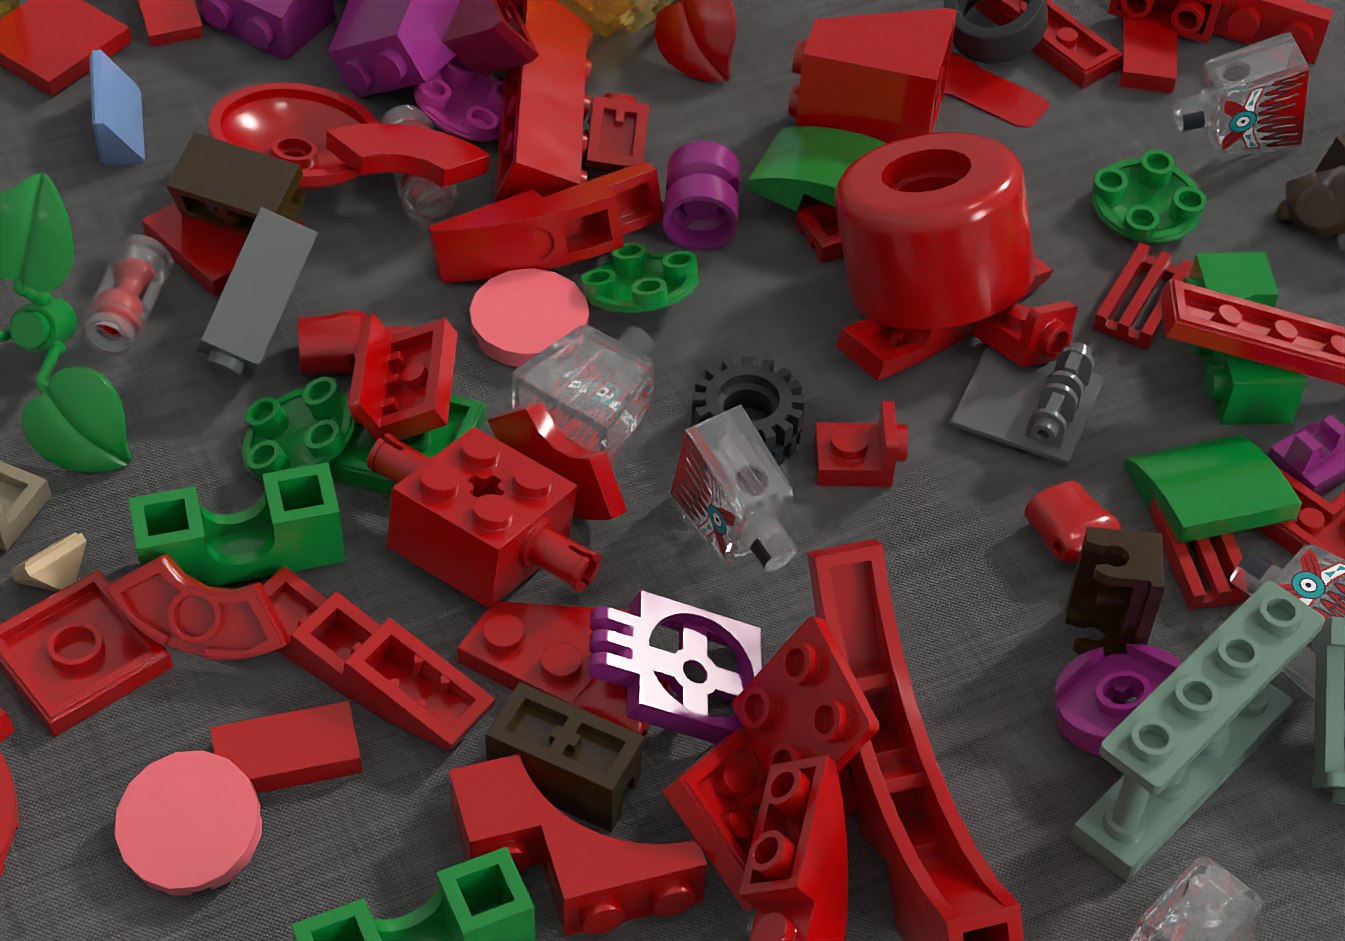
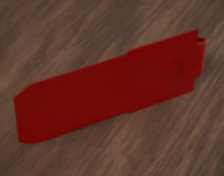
M951 52L945 95H952L1010 124L1031 128L1050 108L1051 105L1042 96Z

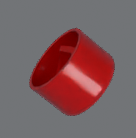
M936 132L910 136L884 144L861 156L843 172L838 180L834 192V206L850 298L855 308L865 317L886 326L902 329L931 330L956 327L976 322L1001 312L1018 301L1031 287L1036 274L1025 176L1019 158L1004 144L988 137L961 132Z

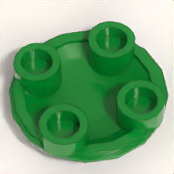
M1156 149L1146 151L1141 158L1118 161L1109 167L1101 168L1096 172L1092 184L1091 204L1099 219L1116 234L1136 242L1160 244L1181 239L1195 230L1203 216L1207 203L1205 194L1199 190L1195 181L1178 167H1175L1174 158L1169 153Z
M641 243L624 244L623 248L612 251L613 260L581 276L583 293L588 302L595 307L610 312L622 313L653 311L676 304L692 294L699 284L697 259L694 253L689 251H677L670 254L647 253V247Z
M320 377L310 382L305 388L294 390L278 399L264 397L255 401L245 413V421L249 425L241 449L245 469L259 481H263L262 474L326 462L330 463L342 453L355 432L356 421L350 413L347 395L341 391L336 381L331 377Z

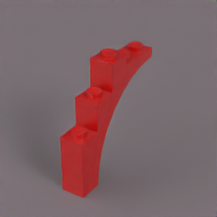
M875 539L807 552L815 615L825 620L879 722L878 732L847 765L852 770L860 835L887 861L896 931L906 941H1024L1020 904L996 878L974 844L952 800L935 759L917 706L902 651L891 600L883 544Z

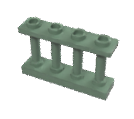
M1266 581L1102 741L1099 750L1100 756L1124 773V775L1074 824L1070 840L1127 883L1289 715L1294 700L1270 682L1321 631L1325 622L1324 616L1275 582Z

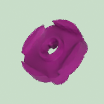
M1126 644L1127 654L1105 656L1104 647L1079 655L1067 664L1056 680L1055 709L1060 734L1082 750L1100 756L1099 750L1102 741L1182 664L1178 658L1167 651L1144 644ZM1132 697H1137V701L1128 704H1116L1111 701H1126Z

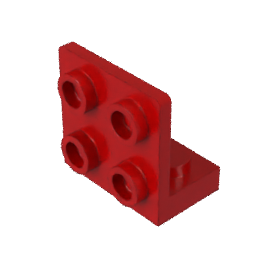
M810 616L731 704L745 733L750 739L751 745L767 777L770 765L823 755L831 757L837 765L845 819H848L857 807L854 785L849 776L847 763L878 732L879 722L825 620Z

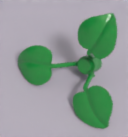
M38 173L0 193V279H14V292L32 302L21 306L13 313L10 327L0 330V343L13 339L21 349L27 352L40 353L47 351L35 380V385L42 395L33 398L24 406L21 413L22 426L30 445L39 455L54 465L73 471L89 473L118 469L129 464L132 461V455L127 442L123 406L110 381L96 370L81 366H72L59 370L50 379L58 357L66 352L64 343L73 337L77 328L76 314L70 304L61 298L51 297L49 293L58 289L67 279L74 260V244L69 218L55 185L46 173Z

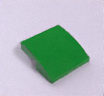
M816 126L781 128L749 177L745 189L796 212L807 195L835 207V187L843 172L861 156L887 143L859 133L835 128Z
M1241 435L1126 457L1124 467L1146 509L1149 512L1152 497H1154L1178 544L1295 520L1302 504L1296 492L1274 462L1258 446Z

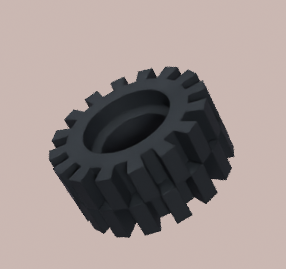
M743 356L742 366H735L733 359L728 358L722 360L721 371L714 365L705 370V379L698 377L692 396L691 436L693 441L698 440V451L703 456L712 451L711 462L719 467L725 459L731 460L730 470L741 472L742 463H751L753 473L763 471L765 460L770 463L772 468H775L782 464L783 454L790 458L796 451V443L799 444L801 439L805 395H801L802 386L798 379L790 382L791 372L783 366L777 373H774V361L767 359L763 360L761 367L753 366L752 356ZM736 408H753L764 412L768 417L761 420L746 421L734 418L726 412Z

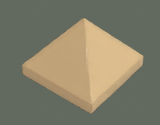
M75 532L14 567L10 575L15 583L59 592L76 582L87 541L82 533L77 534Z

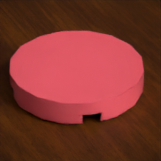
M530 268L505 272L489 279L475 293L470 306L471 331L477 338L478 347L485 355L503 365L525 369L543 367L542 361L551 360L556 357L557 363L570 358L584 344L589 330L590 312L585 294L573 281L552 271Z
M203 750L175 752L150 763L128 784L116 809L115 839L124 862L150 888L173 896L193 895L191 892L202 891L208 887L214 890L229 883L251 861L262 836V817L260 815L259 799L249 778L229 759Z

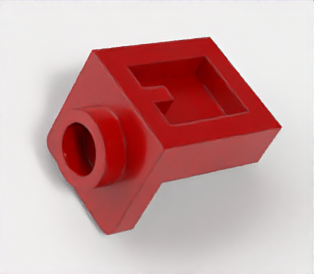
M612 92L604 94L603 97L594 96L587 118L589 141L584 167L618 171L643 162L650 104L636 102L633 96L625 93Z
M1068 300L1033 308L1022 304H1012L1001 312L976 321L972 335L1022 368L1055 361L1059 352L1071 343L1073 337L1072 329L1078 312V306Z
M881 401L878 423L816 422L814 446L817 486L892 487L896 462H906L908 454L907 424H897L895 401Z

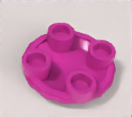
M455 55L426 83L413 85L415 101L419 108L440 129L468 140L479 142L499 140L503 81H499L491 74L480 76L461 58Z

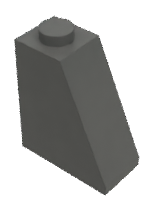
M260 208L197 351L208 355L205 362L209 366L234 377H240L242 371L252 375L255 374L318 232L268 209Z

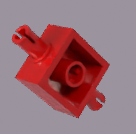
M475 427L467 431L437 455L430 458L399 441L396 436L388 433L384 435V440L379 438L371 448L367 459L369 470L379 473L396 483L392 487L386 547L489 609L539 568L569 584L577 592L584 591L585 585L589 586L596 577L601 565V555L569 539L578 485Z

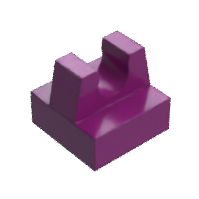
M1333 415L1323 419L1320 425L1314 421L1272 445L1268 457L1278 468L1321 496L1345 481V426Z

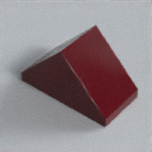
M461 0L442 41L480 76L529 64L539 56L517 7L510 0Z

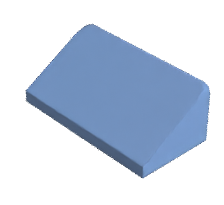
M92 50L90 55L92 125L100 163H103V167L142 163L145 160L141 91L136 83L101 50Z

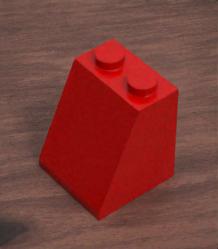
M941 8L815 19L808 40H798L796 44L792 73L800 74L801 76L800 84L794 83L791 91L788 116L796 117V127L816 126L835 128L859 133L886 143L910 136L933 133L945 92L957 10Z

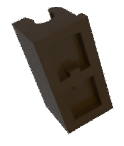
M196 132L193 133L166 183V187L181 215L248 236L261 207L296 222L304 207L307 196L306 192L297 190L303 176L300 165Z
M1094 527L1086 528L1065 607V623L1080 628H1097L1103 632L1105 638L1101 640H1091L1087 637L1076 639L1073 650L1077 654L1081 655L1089 650L1104 647L1105 656L1127 654L1126 644H1148L1165 590L1162 533Z
M519 682L485 734L487 761L519 754L533 784L554 807L612 833L621 817L622 796L625 788L628 787L635 790L641 773V753L645 745V736Z

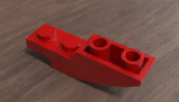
M1111 0L1107 13L1122 18L1124 13L1132 18H1142L1148 15L1152 8L1173 11L1171 22L1177 30V35L1208 44L1212 34H1217L1315 65L1334 10L1303 0Z
M643 161L542 197L532 189L428 226L438 279L442 283L491 279L512 270L530 268L546 270L623 248V235L663 221L657 168L649 162Z
M828 755L770 765L739 891V896L757 909L749 941H845L848 901L847 835L837 765Z

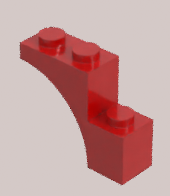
M519 754L449 770L451 808L466 861L507 847L519 873L528 866L542 863L564 937L581 932L602 934L617 928L625 921L652 914L673 916L686 911L693 904L704 902L707 862L702 848L696 840L668 844L637 843L616 839L590 830L560 812L541 794L526 772Z

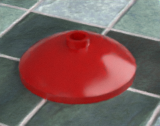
M266 83L239 89L222 98L210 113L208 135L218 140L298 164L302 169L303 176L297 189H321L341 185L360 176V174L325 148L326 131L343 126L379 122L364 106L338 92L307 84Z

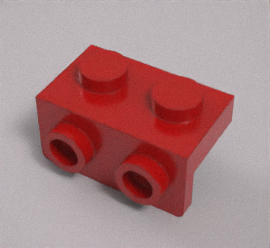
M375 314L361 319L358 343L354 349L355 365L352 385L348 391L347 402L354 420L358 424L364 425L376 440L379 438L384 440V435L387 433L396 436L398 440H402L448 424L458 333L446 317L391 335Z

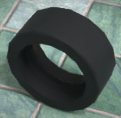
M944 0V8L957 10L952 42L959 52L971 60L991 64L1017 59L1026 55L1040 43L1048 27L1046 0H1022L1027 3V8L1015 21L1000 27L988 28L973 25L965 19L968 10L982 0Z

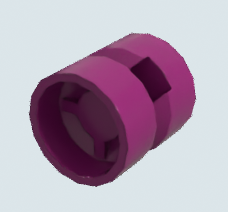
M695 141L684 144L676 149L668 160L663 228L667 236L679 246L690 250L708 251L720 248L730 242L737 232L740 163L736 155L726 146L712 141Z

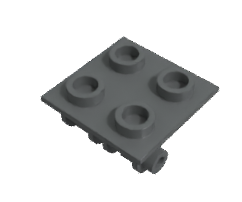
M1072 343L1070 346L1064 347L1059 352L1056 362L1050 361L1024 368L987 345L955 411L950 426L1068 465L1105 378L1092 374L1094 367L1092 352L1088 346L1082 343Z

